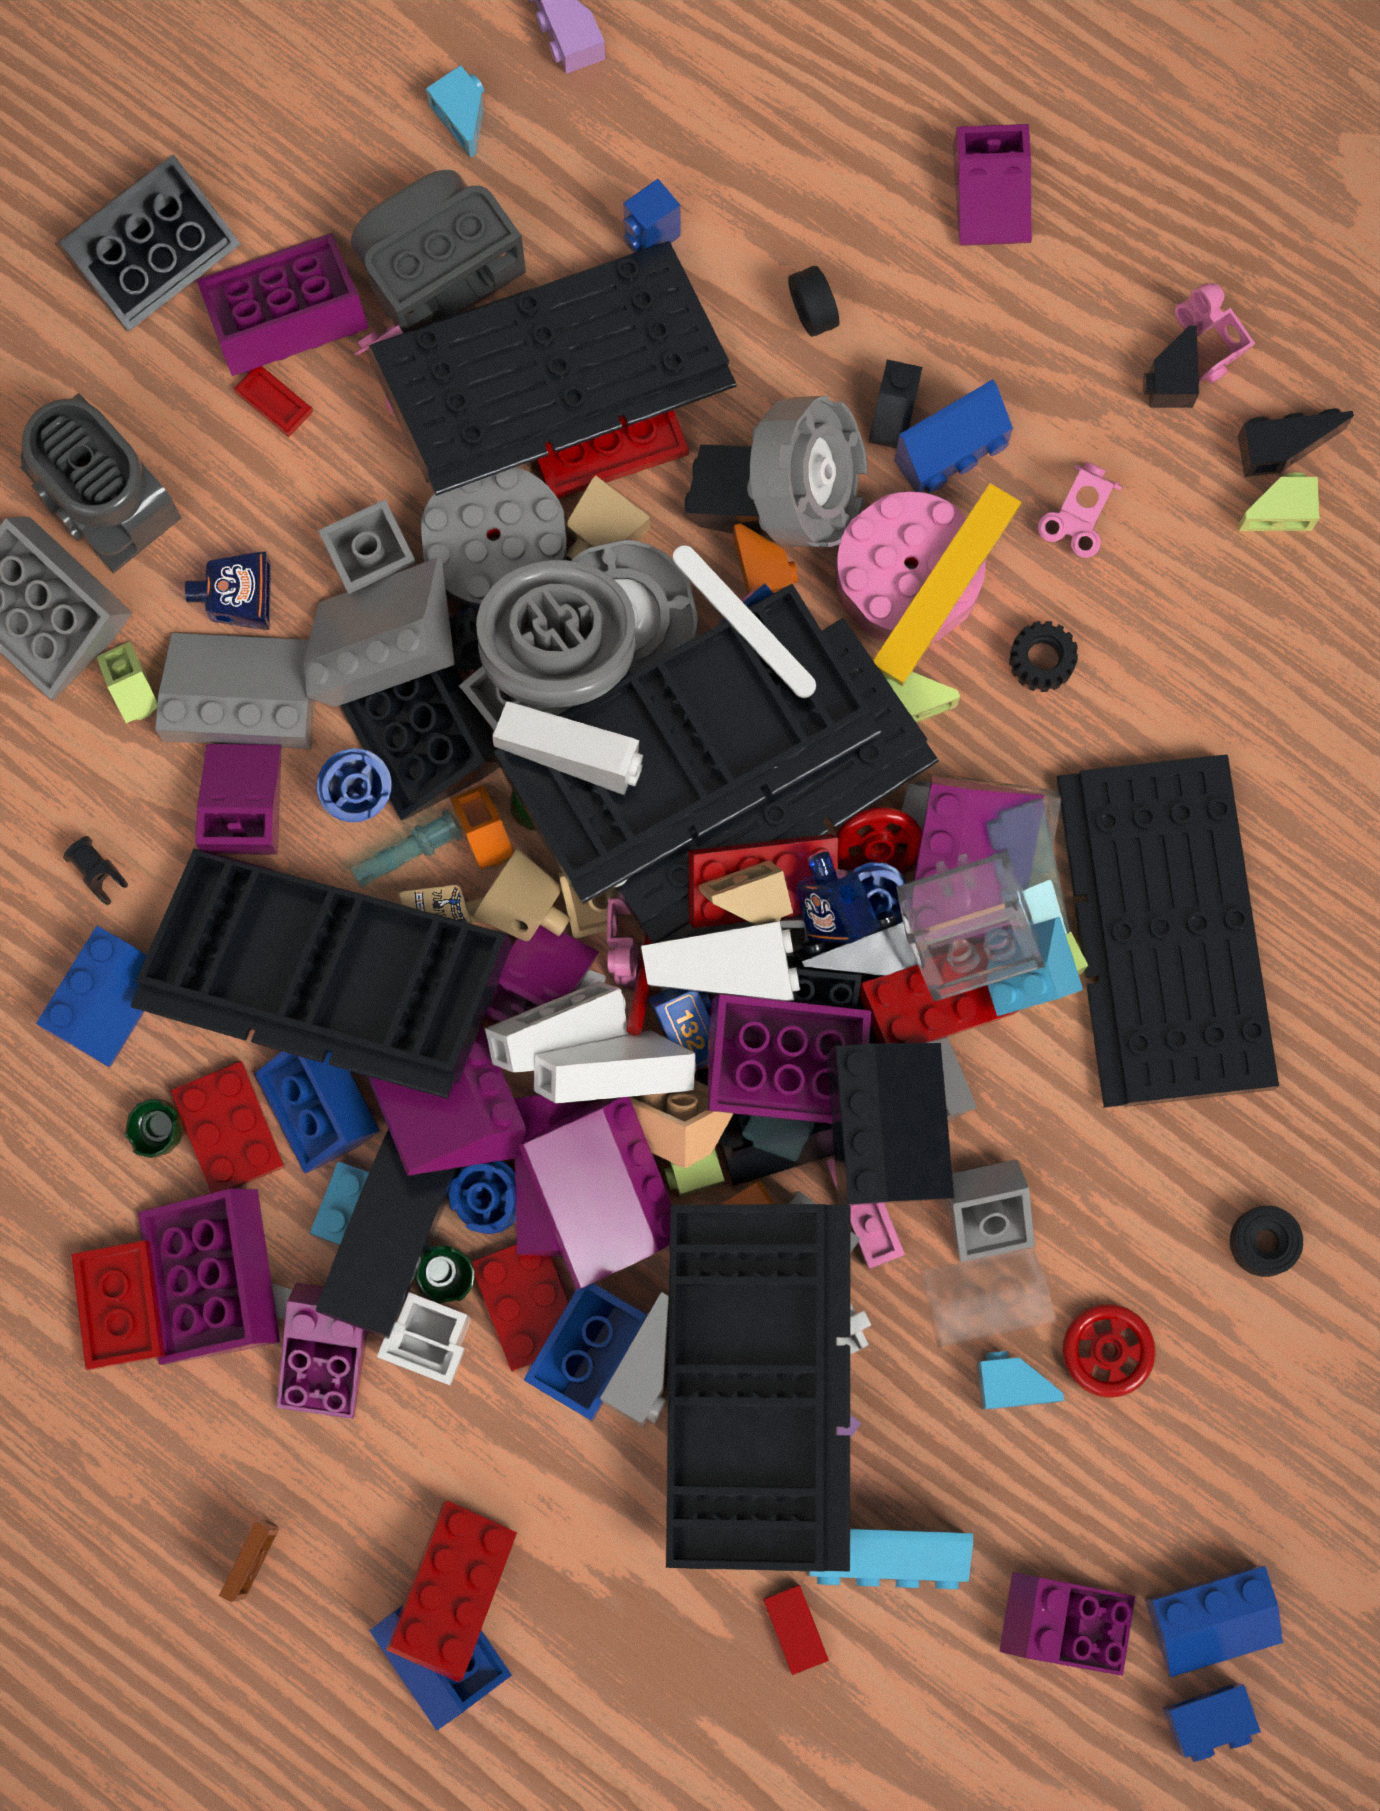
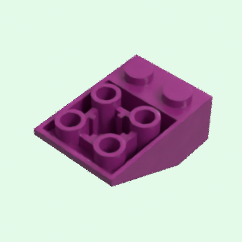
M1029 124L957 127L953 143L960 246L1031 243V148Z
M206 745L197 804L196 845L199 850L214 854L278 855L281 745Z
M539 925L530 941L518 938L512 946L484 1018L497 1024L578 990L599 951L564 932L558 937Z
M296 1283L287 1300L277 1408L353 1419L368 1331L317 1313L316 1307L324 1286Z
M1012 1572L999 1652L1032 1660L1123 1676L1135 1596Z

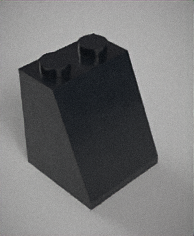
M700 445L698 457L695 458L692 466L693 479L690 492L685 497V513L702 528L733 534L734 525L743 524L769 541L775 542L766 531L761 529L757 508L747 491L750 479L752 446Z

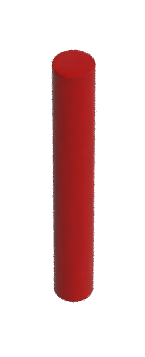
M646 935L644 945L653 944ZM643 954L641 955L626 1029L631 1035H640L642 1032L651 987L647 984Z

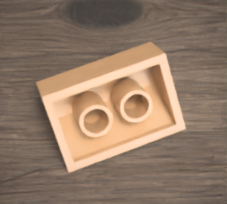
M695 1080L694 1090L629 1096L651 1153L683 1168L692 1166L712 1153L733 1115L732 1113L708 1111V1086Z

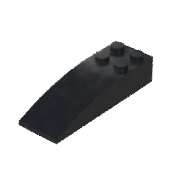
M388 1128L330 1269L316 1307L317 1313L384 1338H390L449 1198L451 1183L461 1167L407 1176Z

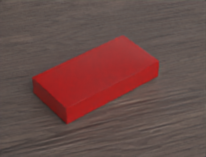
M263 366L252 369L234 388L235 393L287 437H290L313 413L310 405Z
M800 1584L763 1599L792 1675L829 1661Z

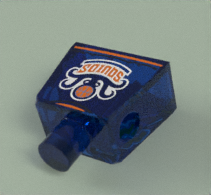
M266 552L210 560L206 564V580H190L185 582L186 602L205 603L206 613L210 621L270 630L271 562Z
M828 851L819 852L808 857L807 861L812 875L798 882L796 890L809 940L852 944L881 928L860 878L854 870L835 869Z

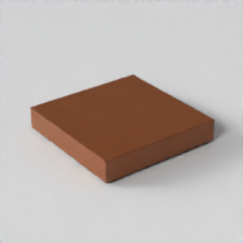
M255 1521L219 1594L220 1597L230 1602L246 1599L279 1531L278 1526L268 1521Z

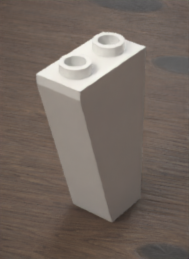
M508 701L492 736L494 747L625 795L628 784L635 787L643 767L641 764L643 755L638 753L639 740Z
M780 922L641 946L647 984L650 986L779 1001L794 1000L793 992L800 990L796 967H788L786 953L793 952L790 930H782Z
M598 981L485 1028L492 1064L513 1073L534 1071L535 1054L631 1035L626 1031V1002L621 989Z
M651 1030L641 1032L640 1035H626L535 1054L534 1091L554 1103L694 1090V1074L696 1072L695 1053Z

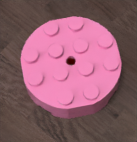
M899 492L879 498L850 521L839 544L835 582L841 604L865 633L882 642H886L965 522L966 518L955 505L927 493ZM986 559L931 643L943 638L965 621L973 611L984 581Z

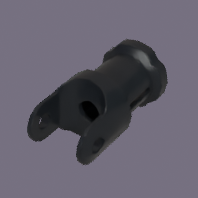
M89 836L82 837L65 851L63 859L68 863L72 862L84 876L83 882L101 902L110 905V898L102 890L103 881L110 875L123 888L128 887V883L113 863L108 859L104 860L92 846L93 840Z

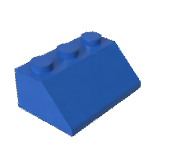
M993 379L899 434L894 461L915 492L923 493L928 490L929 493H932L944 486L948 481L947 478L956 472H959L960 475L967 473L978 464V459L988 453L990 456H995L1009 445L1008 442L1013 427L995 381Z
M96 926L36 1024L46 1032L110 1068L144 1011L131 1008V1003L139 987L136 979L147 955L129 943Z
M280 1052L254 1073L305 1174L358 1148L380 1132L350 1071L329 1065L332 1055L330 1052L327 1053L323 1063Z
M594 1283L577 1289L525 1376L524 1381L593 1422L603 1405V1402L600 1400L601 1395L648 1315Z
M1254 1565L1145 1599L1169 1677L1283 1643L1279 1607L1266 1566Z
M403 1605L369 1630L436 1731L512 1676L482 1630L464 1678L460 1682L386 1650Z

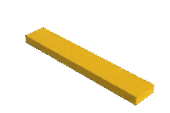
M991 483L988 485L873 660L883 675L901 686L904 685L1020 508L1021 501Z

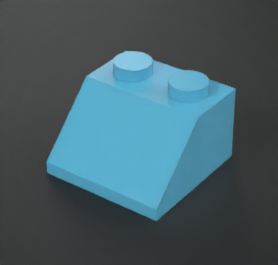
M1060 917L995 936L986 982L997 1016L1056 1000L1083 990Z

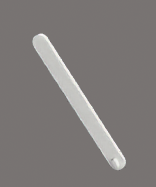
M678 547L673 553V561L680 571L797 696L802 698L810 697L816 689L814 678L691 547Z

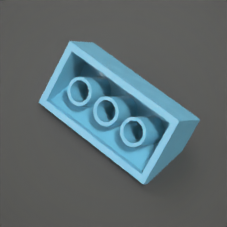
M850 1529V1571H808V1576H817V1584L840 1585V1578L845 1577L856 1578V1586L879 1587L880 1579H896V1587L919 1588V1580L935 1581L936 1589H959V1582H969L973 1533Z

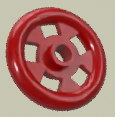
M876 807L863 810L846 821L836 834L838 838V864L848 873L856 867L868 864L869 861L874 863L885 862V864L903 873L917 859L922 833L921 828L912 816L898 809ZM889 823H893L901 828L894 833L885 827ZM869 824L873 827L872 829L866 831L863 835H860L857 832L859 829ZM899 842L908 844L903 854L895 852ZM859 845L862 854L851 856L848 848Z
M1116 1304L1092 1306L1077 1315L1066 1331L1063 1341L1065 1366L1070 1376L1081 1388L1096 1396L1115 1398L1132 1393L1147 1380L1154 1366L1156 1348L1151 1330L1138 1314L1126 1307ZM1109 1319L1112 1330L1104 1331L1097 1335L1093 1323ZM1127 1328H1130L1135 1333L1139 1341L1132 1347H1128L1126 1340L1120 1335ZM1080 1340L1091 1342L1089 1348L1090 1358L1079 1357L1078 1346ZM1106 1343L1113 1345L1115 1348V1355L1112 1358H1106L1102 1354V1347ZM1130 1357L1138 1364L1129 1376H1126L1119 1368ZM1095 1365L1103 1370L1110 1371L1107 1382L1091 1376Z

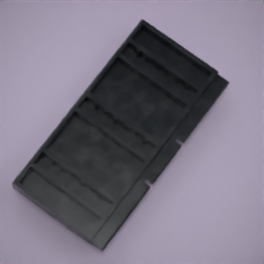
M670 241L369 345L368 351L369 361L426 482L430 483L436 496L548 456L546 444L550 443L552 450L556 453L622 429V424L618 419L620 417H623L627 426L737 387L736 381L728 367L730 361Z
M793 584L784 587L748 609L814 678L816 689L810 697L802 698L797 696L726 620L622 678L620 682L602 696L589 702L572 706L556 715L639 740L638 753L643 755L641 762L643 767L635 787L628 784L625 795L500 748L493 751L494 758L582 904L693 842L691 835L687 831L688 829L693 827L697 836L702 837L765 801L766 795L760 789L765 785L772 796L882 734L870 714L869 706Z
M844 618L831 624L822 632L869 706L870 714L882 734L772 796L765 785L760 788L766 795L765 801L702 837L697 836L693 827L688 829L687 831L691 835L693 842L628 878L622 886L613 887L653 944L661 942L689 923L688 850L828 834L829 829L823 823L824 820L829 819L834 828L839 827L859 812L939 762L937 756L927 743V737Z
M1228 755L1080 770L1076 774L1056 776L1073 896H1086L1087 899L1086 902L1074 903L1081 952L1088 964L1084 974L1087 978L1098 976V983L1086 984L1103 1108L1129 1107L1277 1089L1279 1087V1080Z
M194 848L136 979L139 987L132 1000L131 1008L244 1041L247 1040L250 1031L254 1030L252 1043L320 1063L325 1061L327 1053L330 1052L332 1053L329 1060V1065L448 1099L454 1083H459L511 950L512 942L507 933Z
M670 1205L666 1568L817 1572L850 1571V1435H837V1427H844L846 1429L850 1427V1346L848 1344L837 1345V1338H850L851 1205Z

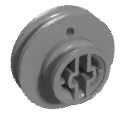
M547 560L522 566L496 582L487 592L479 607L476 626L479 655L483 668L488 677L503 692L527 704L560 708L589 702L607 693L620 682L632 663L635 652V616L631 601L624 589L612 577L587 564L568 560Z

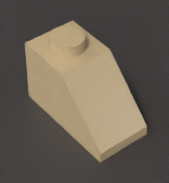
M770 860L698 885L700 893L713 904L755 925L779 922L781 917L793 913L784 873Z

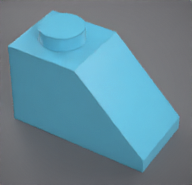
M460 65L427 87L426 92L431 109L471 158L477 151L484 111L482 93L485 91L476 75L473 73L468 75Z
M1008 1351L986 1353V1361L977 1363L982 1410L1064 1401L1063 1392L1021 1358H1009Z

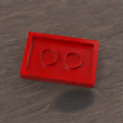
M242 1061L170 1090L211 1193L235 1189L285 1168Z
M144 1240L71 1254L85 1369L94 1370L165 1357L150 1241Z
M516 1244L472 1262L477 1283L511 1372L534 1363L569 1303L552 1258L549 1256L517 1254Z

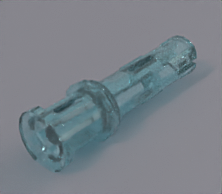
M444 810L441 817L423 827L421 825L415 826V829L412 830V835L377 852L366 860L352 865L350 868L361 888L423 853L425 856H431L435 854V849L451 840L456 839L459 841L463 839L448 810Z

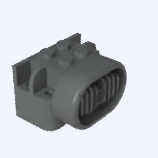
M453 170L432 172L379 203L359 221L351 236V246L366 267L370 287L381 303L382 310L387 317L393 320L396 326L399 325L403 333L460 314L526 273L522 235L487 188L482 186L468 187L460 174ZM414 310L412 314L406 315L410 311Z
M78 393L71 399H59L47 403L39 408L28 420L22 435L21 469L33 481L34 484L31 486L40 496L42 503L53 515L56 514L69 534L76 541L83 538L113 573L118 571L181 519L168 492L139 460L131 445L97 408L89 404L81 394ZM91 460L88 465L78 467L81 462Z

